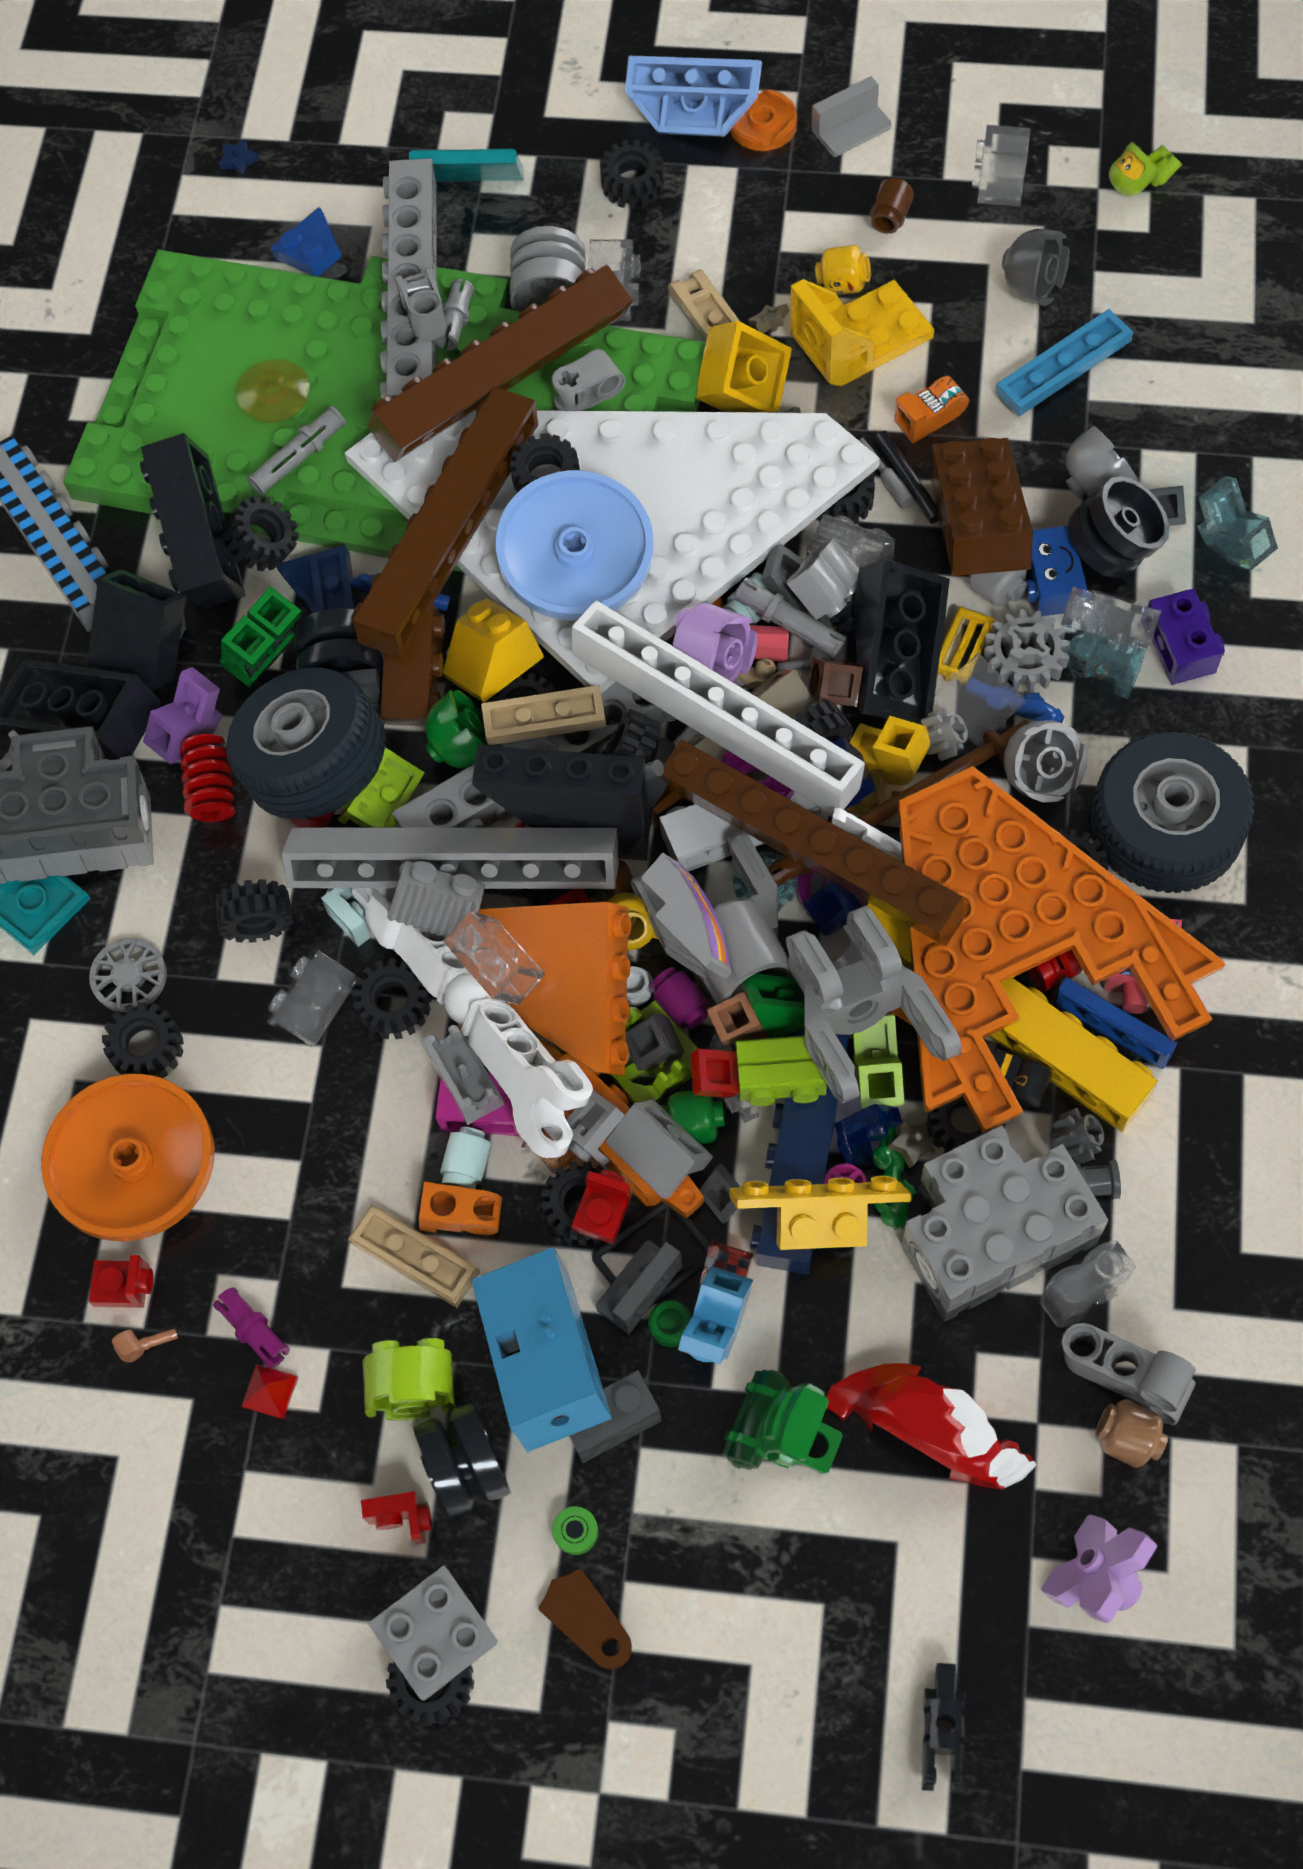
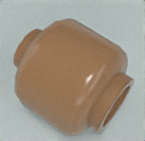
M1130 1399L1121 1400L1116 1405L1108 1404L1099 1419L1095 1435L1100 1438V1446L1103 1452L1135 1468L1144 1466L1151 1458L1157 1461L1163 1454L1168 1441V1436L1162 1433V1417L1158 1413Z

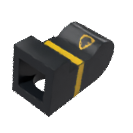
M985 1040L1019 1104L1031 1108L1039 1107L1051 1080L1052 1072L1037 1062L1022 1060L1016 1055L997 1049L996 1043Z

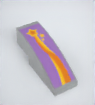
M662 853L641 877L665 902L655 917L707 969L727 979L731 974L728 949L721 925L709 899L698 882L683 865Z

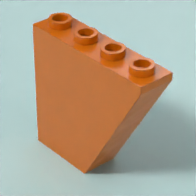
M611 902L479 909L477 913L476 965L480 969L479 975L492 983L497 996H501L504 1002L516 1011L530 1029L595 1072L625 1076V1064L629 1057V1049L626 1043V1021L630 1014L627 1000V979L631 971L630 961L627 957L628 937L631 933V919L628 915V907Z

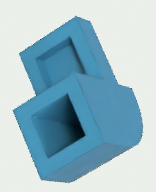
M711 1266L701 1284L694 1314L682 1334L678 1350L690 1354L698 1361L714 1362L721 1365L723 1359L728 1358L736 1339L753 1279Z

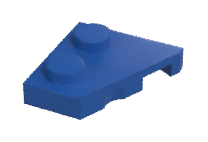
M319 207L292 230L283 233L280 240L270 247L276 260L317 277L342 257L328 221Z

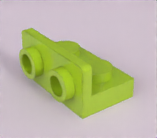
M385 747L383 759L376 775L354 800L341 807L343 811L337 820L345 824L350 819L362 828H393L396 822L392 812L407 804L425 772Z

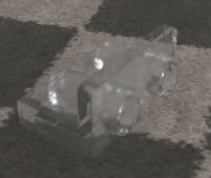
M320 950L316 951L309 958L303 955L298 960L290 973V976L295 980L287 992L281 988L267 1008L273 1012L267 1021L268 1024L273 1027L277 1024L311 1047L317 1044L358 978L357 975Z

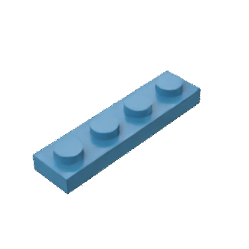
M1108 309L998 382L995 394L1020 417L1131 342L1133 331Z

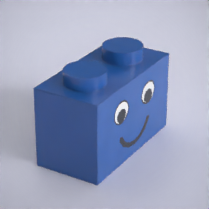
M1067 526L1033 530L1031 569L1027 570L1028 580H1025L1027 582L1025 591L1027 602L1034 603L1035 612L1041 611V617L1083 611L1087 587L1080 557L1070 541Z

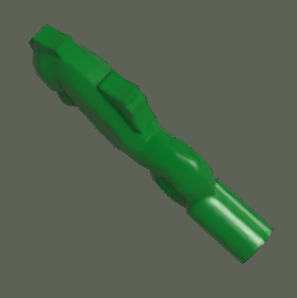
M881 1122L880 1146L875 1148L872 1153L873 1164L877 1168L885 1170L882 1176L896 1178L911 1193L912 1201L916 1193L914 1187L907 1180L902 1181L900 1179V1175L905 1167V1160L901 1153L887 1148L896 1138L895 1122ZM910 1202L874 1204L875 1208L881 1213V1221L894 1230H901L906 1221L909 1220L907 1214Z

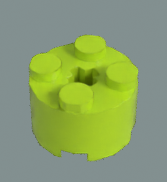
M422 1339L417 1342V1346L399 1347V1342L380 1341L372 1344V1353L366 1355L363 1359L365 1414L368 1417L376 1416V1411H385L386 1420L388 1421L431 1418V1408L442 1406V1410L445 1413H449L451 1409L455 1408L452 1354L450 1350L445 1349L443 1339Z

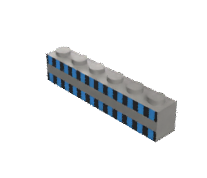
M11 435L0 441V502L87 632L92 630L97 582L99 578L108 575L104 568L108 567V564L97 547L90 550L86 544L90 541V538L79 521L72 523L68 518L73 513L61 495L57 498L53 496L51 492L56 489L44 470L39 473L34 467L38 465V462L29 447L26 445L20 448Z

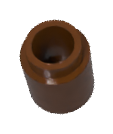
M889 178L881 182L870 210L871 225L877 231L884 234H892L903 225L914 197L913 189L905 180Z

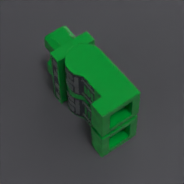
M270 586L247 611V617L243 615L221 640L222 659L220 660V665L251 689L294 640V634L292 633L294 629L293 624L300 618L301 610Z

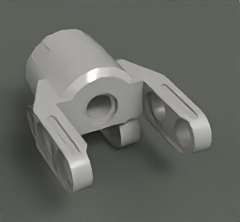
M743 830L728 835L727 842L732 853V864L751 897L748 899L730 900L713 908L721 925L729 954L731 974L727 979L707 969L655 917L665 902L641 879L643 875L631 880L634 894L642 898L653 930L666 954L693 972L703 993L710 1000L711 1007L735 996L734 990L738 985L760 971L764 975L794 979L787 964L789 958L778 940L777 884L749 836Z
M867 905L847 914V925H844L843 928L851 939V943L844 954L833 963L815 935L804 930L788 936L786 939L789 952L787 963L789 970L805 995L804 1047L840 1104L859 1097L860 1093L854 1075L855 1066L835 1034L851 1035L864 1031L875 1025L888 1012L901 1007L932 1056L946 1061L960 1055L962 1052L957 1031L923 978L902 966L894 943L874 912Z

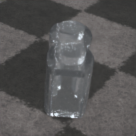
M1118 1241L1103 1243L1091 1250L1081 1265L1069 1266L1056 1273L1046 1285L1040 1299V1304L1057 1327L1073 1325L1089 1313L1093 1304L1109 1301L1119 1295L1130 1280L1136 1265Z

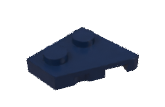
M345 545L285 561L276 566L279 573L312 614L327 609L356 608L355 588L352 587L353 573L350 552Z

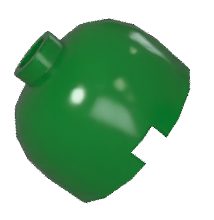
M451 690L429 709L425 718V734L428 740L426 749L438 763L444 761L451 767L465 770L475 764L478 745H487L485 727L480 720L483 717V713L463 692L455 690L452 693Z

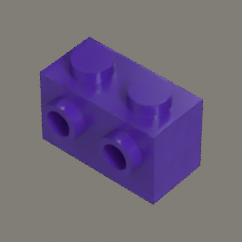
M1192 588L1149 600L1144 623L1171 685L1216 673L1221 658L1225 653L1224 643L1218 633H1214L1210 625L1209 609L1204 601L1200 602L1195 589Z

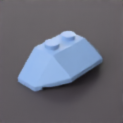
M629 56L625 92L659 134L725 137L758 98L762 62L760 60Z

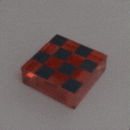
M712 1240L707 1251L699 1284H702L711 1266L748 1277L754 1254Z

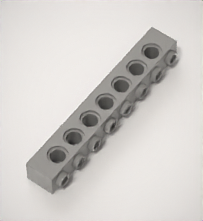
M432 158L389 161V176L383 177L385 199H389V205H383L384 226L388 227V233L382 234L384 256H388V262H382V277L384 285H388V291H382L381 295L383 313L387 314V321H381L383 344H387V351H381L382 372L387 374V381H381L380 383L381 399L388 395L392 399L403 393L402 388L409 381L418 376L422 380L432 374V369L437 365V345L435 340L425 341L416 337L407 311L403 308L395 282V276L409 277L425 272V268L430 266L437 282V182Z
M615 682L601 694L606 722L610 720L620 722L621 719L623 720L625 713L630 709L661 724L666 721L676 720L675 717L652 703L647 706L638 705L639 702L647 700L618 682ZM618 723L616 725H606L605 728L511 742L504 747L604 754L607 750L608 742L612 739L614 730L618 728ZM579 739L586 741L584 744L581 745L571 744L573 741ZM475 764L392 812L397 828H486L498 820H507L513 815L473 786L472 778ZM474 799H485V801L479 805L469 804ZM440 819H452L446 825H436V822Z

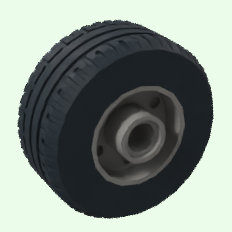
M302 668L273 678L259 687L245 700L230 725L226 754L233 773L260 808L280 818L310 819L324 816L340 809L354 800L369 785L383 759L386 734L381 719L354 679L332 669Z
M1162 732L1161 734H1151V736L1145 735L1141 739H1135L1132 743H1127L1124 748L1119 749L1102 770L1090 810V829L1093 841L1098 839L1101 843L1099 851L1106 850V862H1109L1108 865H1111V869L1114 872H1118V875L1122 878H1127L1126 880L1130 883H1135L1136 886H1143L1145 889H1152L1155 892L1164 891L1165 893L1197 890L1201 886H1207L1210 882H1214L1218 877L1224 875L1236 861L1247 838L1254 816L1253 792H1251V784L1248 782L1247 776L1243 774L1242 767L1238 766V762L1232 759L1228 752H1225L1221 747H1217L1213 742L1187 733Z

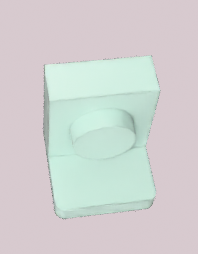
M328 888L326 894L321 898L328 915L359 947L371 937L365 924L364 910L352 895L351 888Z

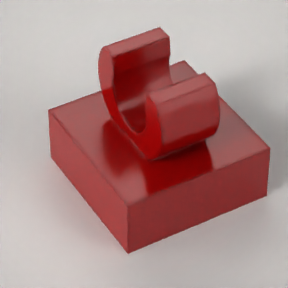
M697 1049L690 1054L693 1095L732 1098L740 1093L737 1052Z

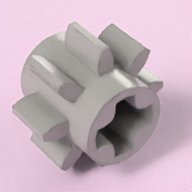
M941 708L928 713L927 718L921 719V723L923 726H926L930 738V748L927 754L937 753L939 760L943 761L957 756V751L964 749L962 743L966 742L968 733L965 722L958 714L948 716L946 709Z

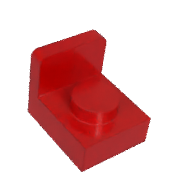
M602 1170L598 1174L588 1171L585 1179L587 1187L572 1223V1230L614 1245L631 1200L630 1186L624 1183L625 1179L614 1172Z
M130 1255L129 1261L94 1260L89 1303L93 1307L144 1308L146 1294H151L153 1289L154 1276L152 1268H149V1265L140 1255Z
M415 1491L361 1500L362 1518L369 1525L375 1524L376 1530L399 1528L403 1526V1519H409L411 1539L416 1544L426 1543L425 1531L432 1530L430 1507L428 1502H421V1497Z

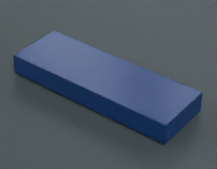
M1067 977L1058 989L1054 1002L1057 1008L1073 1014L1084 1024L1160 1069L1165 1068L1172 1057L1177 1042H1171L1169 1037Z

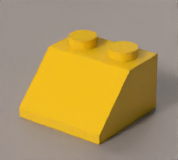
M738 320L709 327L697 382L696 399L725 412H779L792 348Z
M486 598L473 604L468 609V612L456 621L443 674L446 679L484 703L544 658V655L524 619Z

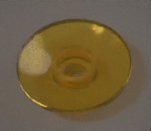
M282 359L265 360L253 365L243 373L236 387V398L241 410L250 418L261 422H279L294 416L304 407L310 394V384L305 372L295 363Z

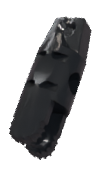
M937 1663L935 1668V1689L924 1688L921 1790L934 1791V1785L937 1780L935 1754L953 1755L950 1772L952 1792L965 1794V1717L967 1697L966 1691L956 1690V1664ZM940 1720L948 1721L953 1731L942 1733L938 1730L936 1723Z

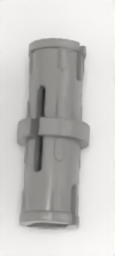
M460 278L452 282L448 300L442 305L446 321V331L440 338L435 340L436 345L444 349L446 339L449 338L448 351L454 350L458 346L461 329L467 324L469 319L468 306L474 293V286L468 280L465 281L463 291H459L462 283Z

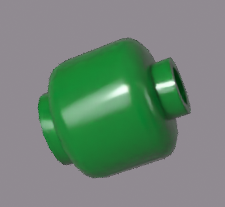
M693 1090L673 1093L669 1096L667 1105L661 1106L700 1145L714 1142L718 1134L717 1127L725 1126L722 1102H713L712 1096L693 1095Z

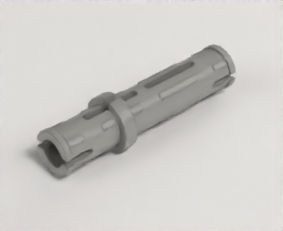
M330 406L327 408V411L310 425L301 426L297 431L298 435L276 452L257 471L247 477L250 486L260 496H264L270 488L289 474L313 452L319 453L324 447L323 443L341 427L343 428L346 425L344 417L336 408ZM319 429L322 430V432L318 436H316L311 442H309L304 448L300 447L301 444L304 443L309 437H311L316 431H318ZM293 454V457L275 473L271 472L288 455Z
M746 577L735 593L734 600L755 610L763 616L762 620L770 623L772 621L780 625L790 633L835 659L847 639L846 636L786 602L784 600L785 596L780 593L775 595L760 587Z

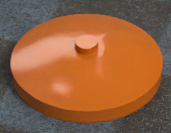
M146 1074L113 1076L98 1081L80 1091L57 1114L48 1130L42 1149V1179L46 1192L55 1208L68 1222L80 1231L92 1237L108 1241L125 1242L140 1240L159 1234L175 1225L199 1201L208 1185L213 1170L214 1140L207 1118L198 1104L186 1091L176 1084L163 1078Z

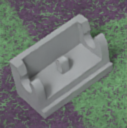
M452 1025L448 1029L450 1034L446 1038L438 1041L437 1037L431 1034L422 1039L433 1066L466 1124L469 1125L504 1106L505 1103L479 1057L470 1047L468 1038L460 1032L458 1026Z

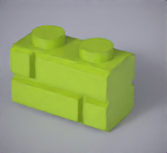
M804 1036L736 1041L740 1101H749L753 1106H768L775 1103V1099L793 1097V1101L796 1103H810L818 1100L819 1095H826L827 1083L804 1047Z

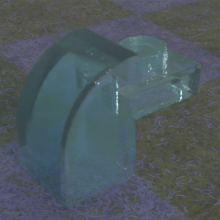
M1225 476L1198 498L1205 521L1198 526L1200 534L1207 545L1226 562L1252 571L1278 549L1269 517L1246 511L1237 479Z

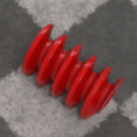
M194 735L186 738L180 745L179 751L182 757L180 765L183 771L181 779L184 785L182 793L185 799L183 807L185 813L194 820L220 822L230 819L235 814V808L230 804L234 800V794L229 790L233 786V780L229 777L232 769L227 760L226 748L223 747L225 740L219 735Z

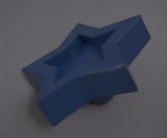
M246 139L236 145L222 144L225 155L219 162L220 169H234L243 176L248 165L259 161L258 154L248 149Z

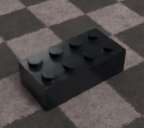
M185 433L142 446L141 451L144 461L140 462V468L145 481L152 488L153 497H150L149 502L155 518L161 522L163 533L159 534V540L165 555L170 556L173 569L169 570V578L174 590L186 595L189 601H192L202 609L245 597L246 593L237 560L234 558L235 552H229L226 547L231 541H224L223 534L226 532L223 529L226 519L209 455Z

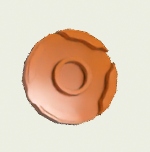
M763 90V93H758L757 100L730 130L732 138L741 146L754 151H769L782 147L792 139L796 132L797 114L794 103L782 93L774 90Z

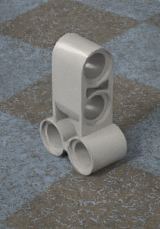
M1086 1323L1072 1325L1063 1335L1062 1346L1065 1363L1072 1372L1158 1413L1162 1417L1163 1423L1169 1425H1176L1196 1385L1192 1379L1196 1369L1190 1362L1168 1351L1160 1350L1157 1354H1154ZM1083 1342L1095 1347L1092 1354L1084 1357L1077 1356L1072 1352L1075 1345ZM1127 1361L1133 1363L1137 1370L1129 1376H1121L1115 1373L1113 1368L1116 1364Z

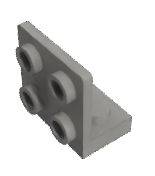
M445 1565L368 1623L421 1700H427L497 1644L496 1637Z

